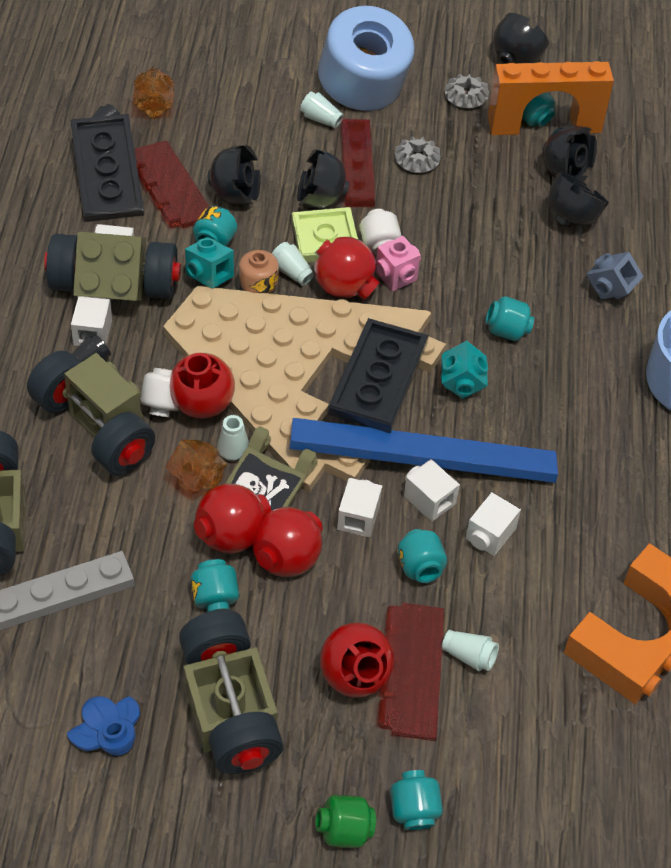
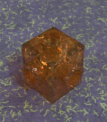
M153 66L147 72L140 73L136 77L133 84V104L151 118L156 119L174 104V81L168 74L162 73Z
M181 439L165 468L179 479L178 483L182 488L196 493V491H209L221 482L223 471L228 463L219 456V450L213 445L201 442L200 440Z

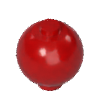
M343 236L335 238L332 242L326 239L315 252L319 256L314 263L317 282L331 296L348 299L358 295L364 301L380 283L374 277L376 262L372 251L365 243L356 238Z
M210 353L190 354L181 359L171 372L170 395L175 406L187 416L197 419L211 418L223 412L232 401L235 392L234 376L226 362L216 355Z
M230 483L222 484L209 490L200 500L196 509L194 530L196 535L213 550L226 554L240 553L252 547L259 525L264 515L271 511V507L264 495H256L245 486Z
M281 507L264 515L252 544L257 562L267 572L279 577H295L307 572L317 562L322 550V523L314 513L304 512L293 507Z
M355 622L338 627L326 638L320 652V668L324 679L335 691L348 697L359 698L376 693L387 683L394 667V653L389 640L379 629L366 623Z

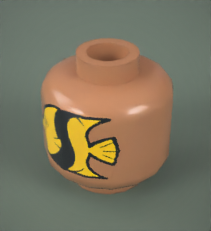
M253 250L244 254L239 262V283L244 291L259 294H269L274 291L279 280L277 258L264 250Z

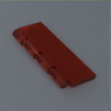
M167 140L135 148L139 179L145 189L149 191L150 197L169 227L176 228L181 225L182 228L195 225L203 211L210 206Z
M402 602L401 606L392 605L387 607L385 631L388 634L385 636L393 649L394 667L389 680L380 689V696L384 699L379 701L377 726L382 729L391 730V735L436 741L444 608Z

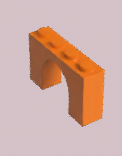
M609 62L496 64L488 110L491 135H519L523 111L526 105L536 96L550 91H562L573 96L569 114L572 125L589 127L592 130L589 131L590 133H602L614 83Z
M650 543L630 565L623 584L651 602L662 612L667 621L669 632L654 640H636L623 635L589 612L569 635L564 650L565 655L634 704L644 694L650 697L662 680L658 676L664 669L667 672L671 671V557Z

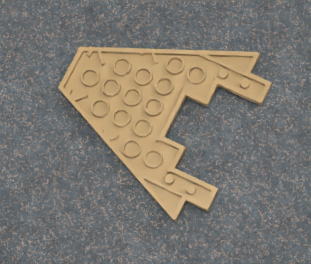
M196 286L165 323L163 331L166 338L184 357L194 353H210L226 362L235 380V392L229 407L243 420V423L252 433L258 426L268 429L271 436V442L267 447L268 451L278 462L295 469L302 450L289 449L292 419L301 418L322 421L327 415L329 404L305 392L331 356L346 363L349 362L368 318L422 333L430 322L431 312L427 310L352 303L343 299L334 301ZM429 337L418 368L431 373L441 359L442 353L445 352L446 344ZM315 452L318 463L312 473L306 478L302 488L310 493L325 471L347 482L349 478L358 480L370 463V459Z

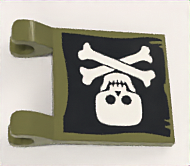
M258 426L253 432L247 449L225 484H239L252 490L256 495H264L270 504L271 511L281 507H290L306 478L312 473L318 463L316 453L309 449H304L295 469L262 454L269 446L271 436L268 429Z

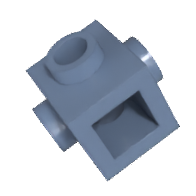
M630 252L615 255L610 253L604 254L595 260V266L586 274L600 299L622 298L628 295L644 277Z

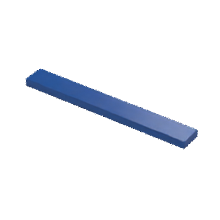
M301 418L292 419L289 449L302 451L309 449L317 453L420 466L432 459L443 469L556 483L558 477L556 451L394 430L388 433L371 427Z

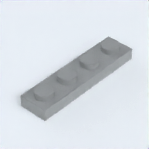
M123 551L0 590V630L134 587V578Z

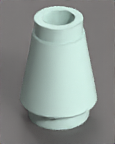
M312 91L309 92L300 107L304 117L335 129L339 126L344 116L319 92L316 94Z
M283 242L272 252L277 258L279 271L301 286L307 285L313 279L315 272L311 270V267L294 244L290 245L288 242Z
M230 415L223 420L217 442V451L226 461L238 462L247 449L249 440L243 420L239 416Z
M448 630L443 639L442 650L477 671L482 669L490 671L496 661L499 644L493 642L489 636Z

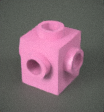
M404 236L387 241L377 248L375 272L393 292L417 281L419 263L421 261L420 253Z

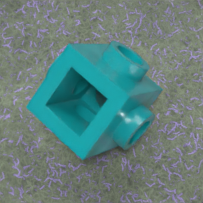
M209 237L200 239L198 242L185 248L187 276L212 289L234 277V250Z
M465 341L442 353L441 381L446 389L451 390L461 399H464L488 386L487 356L471 343Z

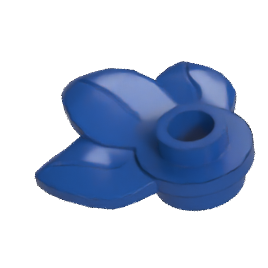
M103 696L89 698L82 707V716L85 722L67 732L69 741L81 750L91 751L102 748L111 755L125 754L134 745L136 737L134 725L140 717V707L130 696L120 700L116 705L110 699Z

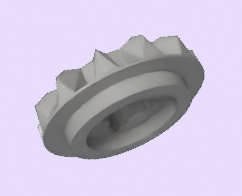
M458 74L456 78H449L448 84L445 85V96L452 104L458 107H479L488 99V83L481 82L480 77L473 78L470 74L464 77ZM465 88L470 89V91H468V94H465Z
M411 136L409 141L401 140L400 145L396 146L395 160L399 166L410 172H428L438 166L440 162V148L435 146L434 141L426 142L424 136L421 139H415Z

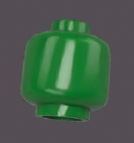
M334 794L326 800L323 808L317 809L315 827L317 832H322L323 839L327 845L357 849L361 848L367 839L373 838L376 828V814L374 808L369 807L367 800L363 797Z

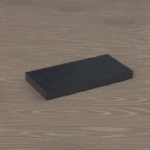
M129 114L70 120L84 222L144 216Z
M368 318L330 401L327 415L391 433L428 344L429 335Z

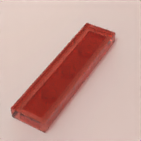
M342 119L343 165L346 170V180L349 181V189L345 196V207H375L370 119Z

